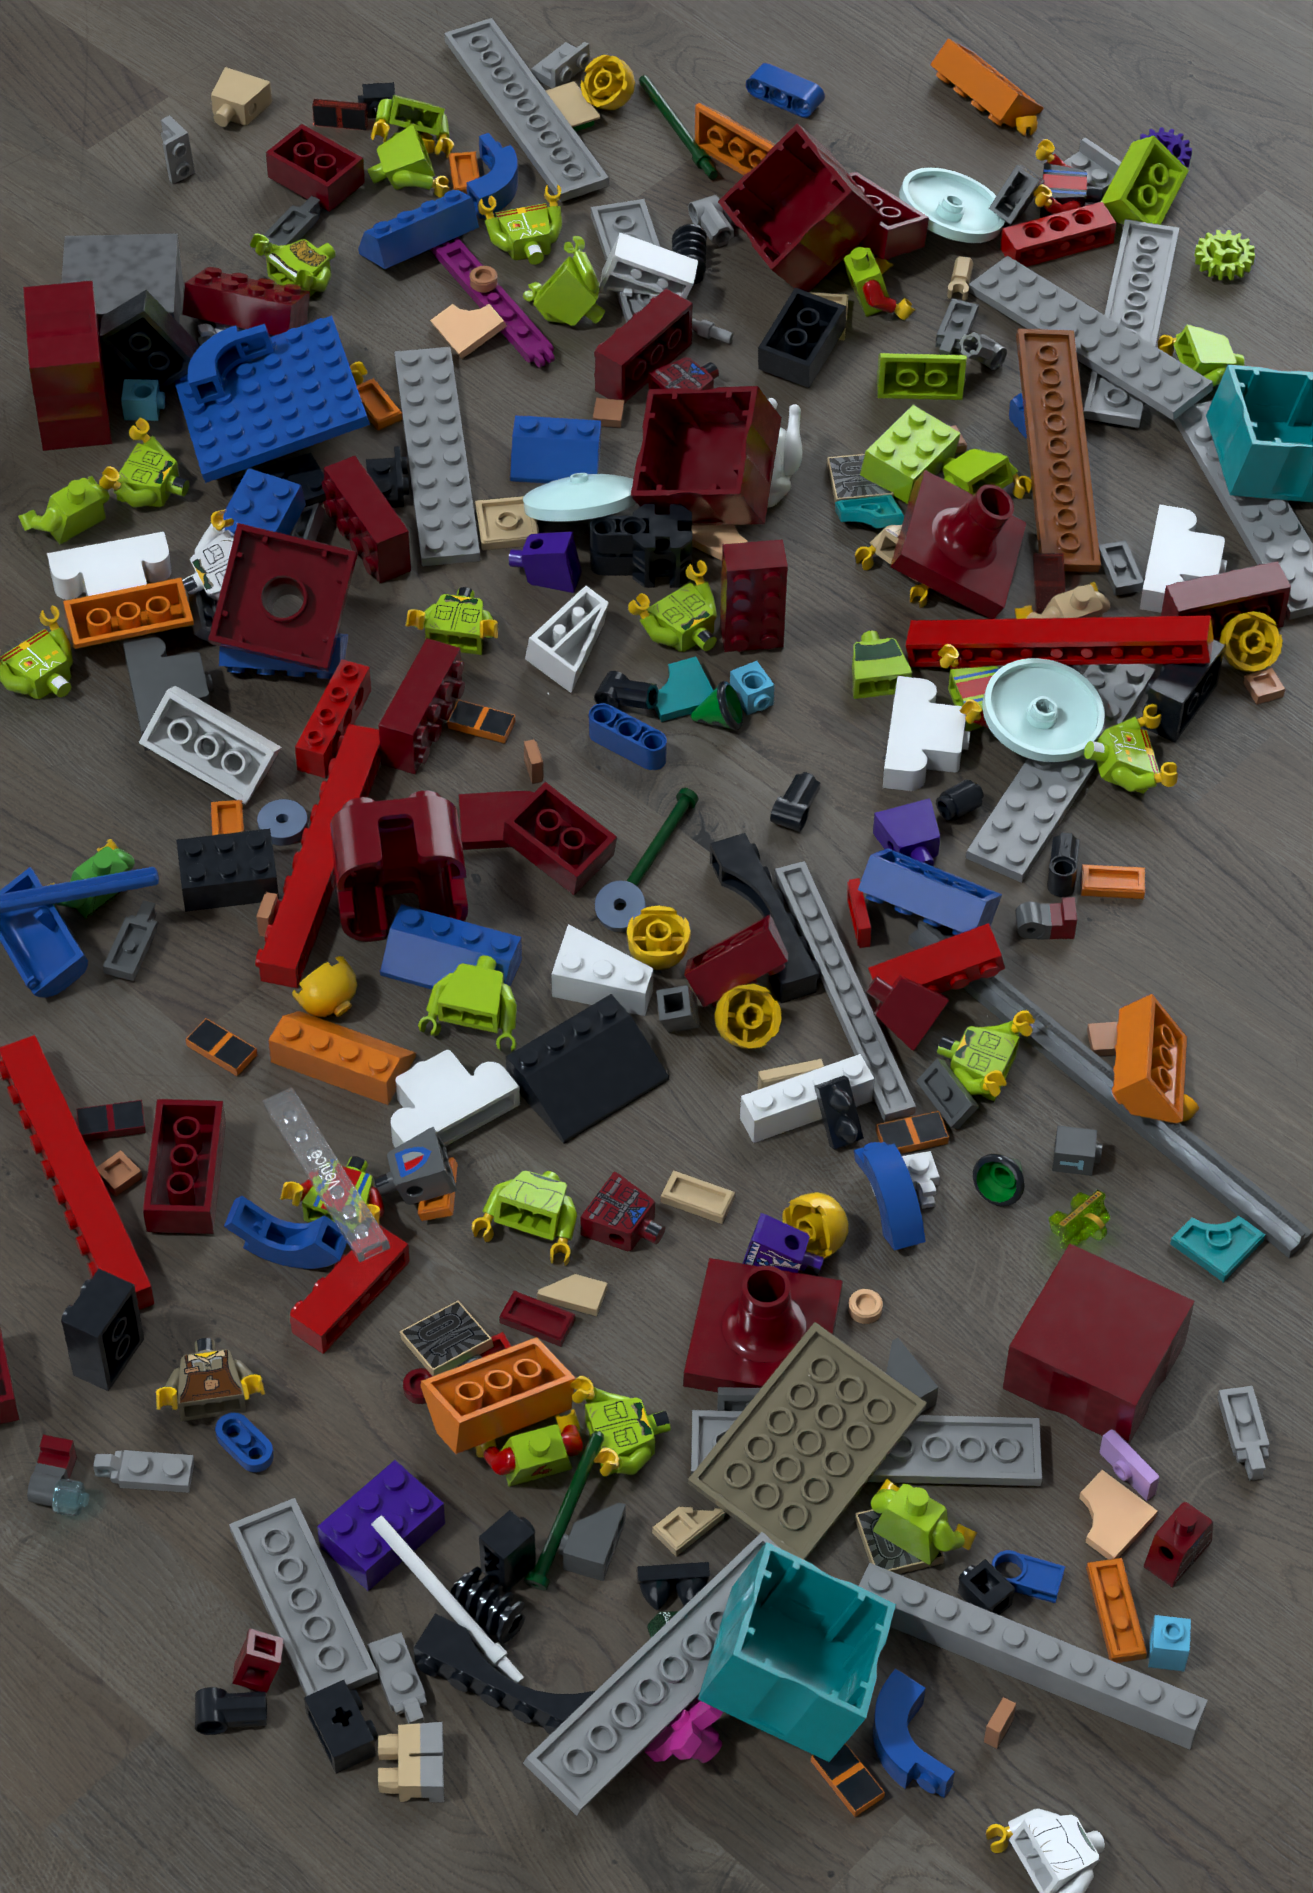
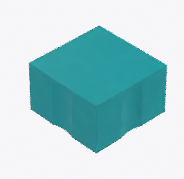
M1228 364L1206 414V418L1229 495L1313 502V372L1277 371L1262 367Z
M766 1542L731 1588L698 1700L830 1762L867 1717L877 1679L878 1657L886 1644L896 1604L851 1582L832 1577L815 1567L812 1563Z

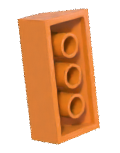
M949 38L930 64L938 71L936 76L947 84L950 81L955 84L954 91L964 98L970 96L973 99L971 104L982 112L985 109L990 112L988 118L999 126L1005 123L1013 128L1016 126V118L1035 116L1044 109L1043 106L976 53Z
M701 103L695 105V142L709 156L743 176L754 169L775 145L719 111Z
M182 578L63 601L67 627L72 646L75 649L194 625Z
M1153 994L1119 1009L1112 1094L1117 1103L1123 1104L1131 1115L1179 1123L1183 1121L1187 1036Z
M302 1011L282 1016L268 1040L271 1063L389 1105L396 1092V1077L408 1071L416 1058V1052Z
M536 1337L422 1380L421 1389L436 1433L455 1454H458L570 1410L574 1388H571L570 1384L575 1380V1377Z

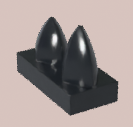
M843 1075L815 1085L814 1088L829 1146L837 1149L864 1139L849 1078Z
M709 1562L638 1566L636 1569L637 1584H640L645 1600L655 1610H660L668 1600L672 1582L675 1581L678 1596L685 1606L707 1585V1579L710 1577Z

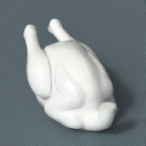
M769 398V402L776 409L778 406L776 400ZM793 404L789 408L787 431L780 427L767 508L775 506L790 491L792 487L790 478L798 471L801 465V409L797 404Z

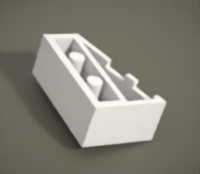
M619 233L603 267L599 283V293L606 294L607 290L622 291L623 296L631 297L633 293L649 294V299H652L663 290L668 289L686 299L694 284L698 260Z
M585 586L529 638L525 659L572 693L604 625L609 602L589 587Z
M568 924L552 971V997L593 1005L612 994L628 1013L645 1016L653 993V968Z

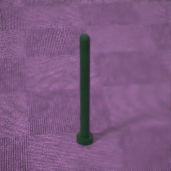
M681 788L676 795L678 802L627 879L628 882L638 887L687 809L695 807L699 798L691 789Z
M594 1431L591 1434L534 1571H528L524 1578V1582L535 1589L546 1591L549 1586L550 1580L546 1578L595 1463L594 1459L598 1455L604 1441V1434L600 1431Z

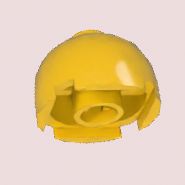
M601 55L587 65L584 71L587 74L585 80H581L580 86L582 95L588 103L602 110H616L624 106L631 99L635 89L633 71L623 60L616 56Z
M1254 611L1238 614L1227 622L1220 637V643L1225 645L1223 657L1227 663L1237 670L1247 672L1260 671L1275 663L1281 653L1283 642L1282 635L1279 634L1275 626L1277 625L1276 622L1266 614Z
M660 905L646 907L641 910V914L636 916L634 920L633 917L629 920L627 942L630 954L634 959L652 967L653 970H664L677 965L687 954L691 930L688 920L685 917L683 920L681 916L677 915V910Z
M343 956L336 957L339 963L331 966L329 962H326L299 983L302 987L299 993L293 990V998L307 1013L316 1017H327L334 1013L336 1017H339L352 1007L349 1001L356 994V975Z
M756 984L739 985L724 993L718 1001L715 1010L716 1027L721 1037L729 1044L743 1049L758 1048L766 1045L765 1043L778 1033L782 1020L780 1005L777 1000L774 1001L766 987Z
M814 1192L801 1195L789 1202V1207L785 1208L782 1214L783 1223L808 1233L810 1238L806 1248L807 1252L824 1257L825 1259L843 1246L848 1235V1219L842 1206L832 1196Z

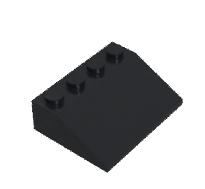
M612 994L506 1056V1071L519 1085V1094L563 1144L669 1080V1075L632 1016Z

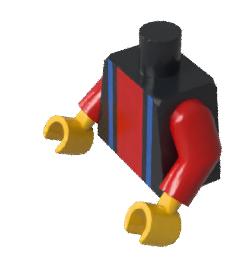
M1044 139L1038 144V150L1035 154L1036 158L1040 161L1047 160L1044 163L1042 177L1045 182L1039 185L1033 193L1036 197L1035 203L1040 207V218L1084 207L1085 202H1101L1103 187L1087 186V172L1085 170L1072 168L1066 165L1056 154L1052 155L1055 147L1050 140Z

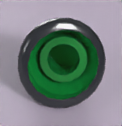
M721 681L718 687L691 713V719L699 723L739 730L743 724V712L739 697L732 685L727 681Z
M988 1154L976 1162L972 1173L973 1183L978 1193L986 1201L996 1206L1004 1207L1016 1203L1021 1198L1025 1188V1181L1022 1173V1164L1018 1159L1009 1158L1001 1154Z

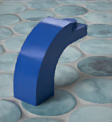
M489 133L479 136L480 158L491 171L480 178L466 183L467 195L472 197L475 212L479 219L486 217L478 211V203L481 199L486 208H491L488 198L490 196L495 198L496 207L493 210V214H495V212H499L512 201L518 188V163L515 150L511 145L502 148L500 142L495 141Z
M265 324L242 331L238 330L237 325L229 327L209 338L196 350L189 362L188 380L198 405L225 397L223 381L233 367L244 361L275 352Z
M871 1142L863 1148L855 1149V1162L871 1183L880 1211L883 1236L893 1250L926 1242L916 1191L907 1166L895 1144L887 1145L886 1142Z
M244 1196L234 1200L224 1225L226 1229L245 1240L243 1248L250 1253L276 1264L303 1269L327 1267L340 1261L350 1236V1232L325 1215L309 1223L287 1222L272 1216Z
M895 1668L882 1686L876 1702L873 1740L877 1756L890 1777L904 1789L907 1788L914 1778L925 1791L932 1794L937 1793L945 1798L953 1786L955 1771L921 1750L912 1740L908 1730L909 1723L924 1703L926 1688Z

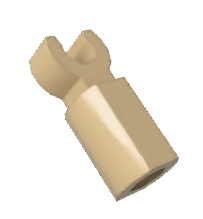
M961 256L956 258L951 282L948 285L947 297L949 299L952 298V294L955 292L963 294V301L968 299L969 283L973 269L971 258Z

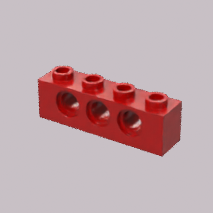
M1098 202L1002 228L1000 249L1005 257L1009 256L1025 267L1114 243L1116 221L1104 203Z
M341 659L295 745L298 771L322 778L327 777L330 760L337 756V743L340 735H345L348 724L354 725L371 693L370 667Z

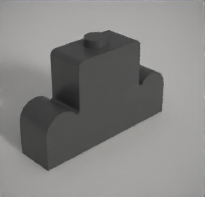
M145 637L123 641L141 736L145 732L166 691L173 686L181 688L210 705L209 692H213L211 675L204 674L200 653L192 652L167 657L166 645L160 638ZM144 746V751L150 750Z

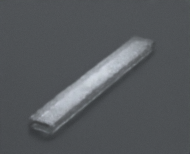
M293 1087L262 1100L266 1111L358 1261L362 1262L391 1248L387 1237Z

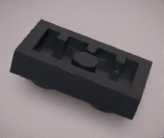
M394 446V458L366 459L367 473L391 507L398 508L404 507V495H409L408 477L402 478V474H408L407 457H401L400 446Z

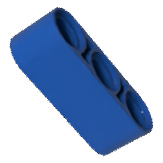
M768 63L760 65L745 83L746 89L755 98L804 118L809 117L825 99L823 89L816 83Z
M605 703L596 704L590 709L589 736L595 743L648 770H658L666 764L667 738L664 733Z

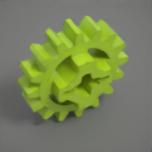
M1216 230V235L1213 236L1208 232L1205 239L1199 238L1198 245H1196L1194 254L1196 257L1195 264L1200 265L1201 272L1208 270V277L1218 275V279L1222 280L1224 276H1228L1230 280H1233L1234 275L1242 278L1244 277V271L1250 272L1251 266L1254 265L1255 247L1249 245L1250 240L1248 238L1242 240L1241 233L1231 235V230H1227L1226 234H1222L1220 230Z

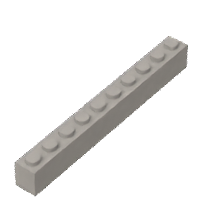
M869 1563L859 1587L896 1604L890 1627L1189 1750L1191 1749L1204 1716L1207 1699Z

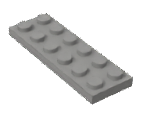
M644 199L591 207V217L606 261L619 233L660 247ZM616 291L626 323L636 312L649 304L651 300L649 299V294L633 293L631 297L623 296L622 291Z
M290 1499L229 1524L230 1532L279 1637L284 1638L283 1647L305 1695L308 1696L342 1680H345L349 1690H352L378 1679L377 1670L296 1499Z

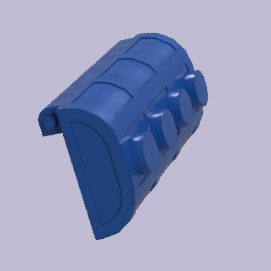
M29 867L2 888L0 894L43 887L34 870ZM54 904L0 913V942L24 983L35 996L47 998L57 995L85 973L88 967V960Z

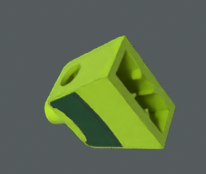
M873 630L867 631L861 636V642L853 644L852 676L854 699L895 694L897 677H912L911 668L896 639H880L878 632Z

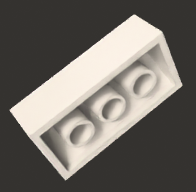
M173 686L166 691L139 741L141 745L234 799L242 800V803L245 805L267 775L282 748L177 686Z

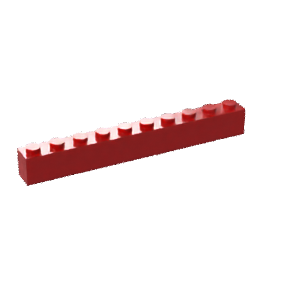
M1211 616L911 620L906 640V650L910 667H941L940 659L942 657L938 655V652L946 644L954 646L959 653V657L965 661L980 666H1005L1013 661L1027 658L1048 659L1064 665L1210 663L1214 637Z
M348 724L345 735H340L338 739L337 756L330 760L328 767L329 777L327 781H323L321 784L319 804H314L312 807L311 825L303 831L302 848L300 852L296 851L294 855L292 875L286 876L283 887V899L276 902L274 909L275 920L273 925L268 924L265 932L264 949H259L256 955L255 966L259 968L262 982L298 989L336 886L330 823L333 816L342 809L346 802L355 798L369 797L381 764L379 729Z
M33 1035L0 1047V1078L2 1081L8 1079L10 1086L7 1087L10 1100L13 1105L19 1104L21 1111H18L21 1124L24 1130L30 1128L33 1134L29 1136L32 1148L36 1155L41 1153L44 1160L40 1161L44 1175L47 1180L53 1178L55 1185L52 1186L58 1205L65 1204L67 1211L63 1213L70 1231L76 1229L79 1235L75 1237L81 1256L88 1255L90 1259L87 1267L91 1278L98 1269L106 1271L135 1285L139 1310L154 1305L153 1291L149 1279L36 1036Z

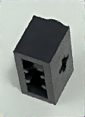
M509 1510L479 1536L482 1572L486 1576L490 1575L493 1578L492 1582L495 1584L500 1583L503 1586L504 1593L508 1592L525 1577L528 1571L535 1568V1529L526 1518H519Z
M345 1680L304 1697L308 1719L336 1774L376 1756L375 1741L378 1740L376 1728L370 1719L364 1720L360 1712L364 1708L359 1694L355 1689L350 1691Z

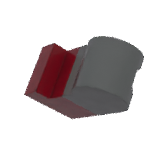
M1075 897L1062 898L1061 903L1040 904L1037 902H1025L1020 904L1015 910L1018 934L1023 938L1037 940L1075 938L1077 926Z
M43 1434L39 1446L40 1454L35 1470L30 1478L27 1497L28 1501L32 1503L58 1507L77 1460L73 1440Z

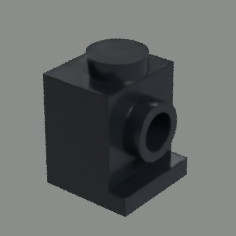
M394 82L362 84L363 95H358L359 110H365V119L376 118L378 105L381 100H392L393 95H395Z
M986 1559L976 1567L974 1565L968 1566L960 1574L957 1593L966 1602L998 1615L1012 1605L1015 1587Z

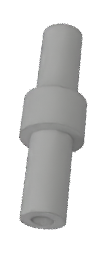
M692 318V330L698 332L699 336L707 339L713 337L729 344L732 342L734 333L715 327L713 322L704 319L699 321Z

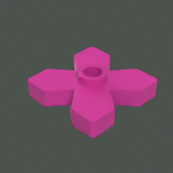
M696 1698L647 1746L645 1753L654 1762L665 1761L672 1754L679 1760L692 1758L693 1760L698 1759L701 1763L708 1762L719 1752L722 1746V1741L718 1738L719 1733L711 1724L720 1718L723 1711Z

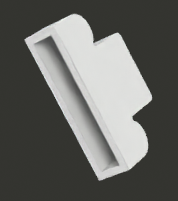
M1159 505L1140 603L1141 610L1161 613L1166 585L1225 573L1227 560H1221L1225 538L1195 532L1197 518L1190 510Z
M164 532L47 553L54 591L58 597L66 600L77 598L82 592H85L86 596L146 585V580L152 583L167 580L171 575L169 549Z
M904 676L897 677L884 766L883 788L915 791L924 785L927 769L954 773L960 769L962 749L968 750L970 732L964 731L966 714L959 711L962 706L936 704L937 689L934 683L929 680Z
M445 1050L426 1061L418 1062L412 1069L396 1077L397 1100L403 1108L398 1109L391 1117L392 1143L396 1148L425 1130L434 1127L443 1144L447 1146L519 1106V1085L506 1069L496 1062L482 1063L476 1068L474 1075L471 1076L450 1050Z

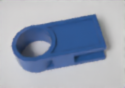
M1011 1550L1001 1551L995 1555L991 1564L995 1569L997 1565L1003 1562H1012L1020 1568L1022 1573L1018 1577L1012 1579L1005 1578L1015 1587V1592L1056 1603L1065 1566Z

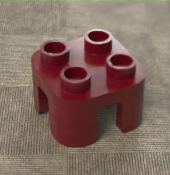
M428 790L415 792L408 798L375 801L370 798L361 797L346 802L342 809L333 816L330 829L341 926L347 936L365 942L385 940L388 937V925L384 899L388 895L414 893L418 896L420 910L465 922L468 916V901L464 878H467L457 809L452 802L442 798L438 793Z

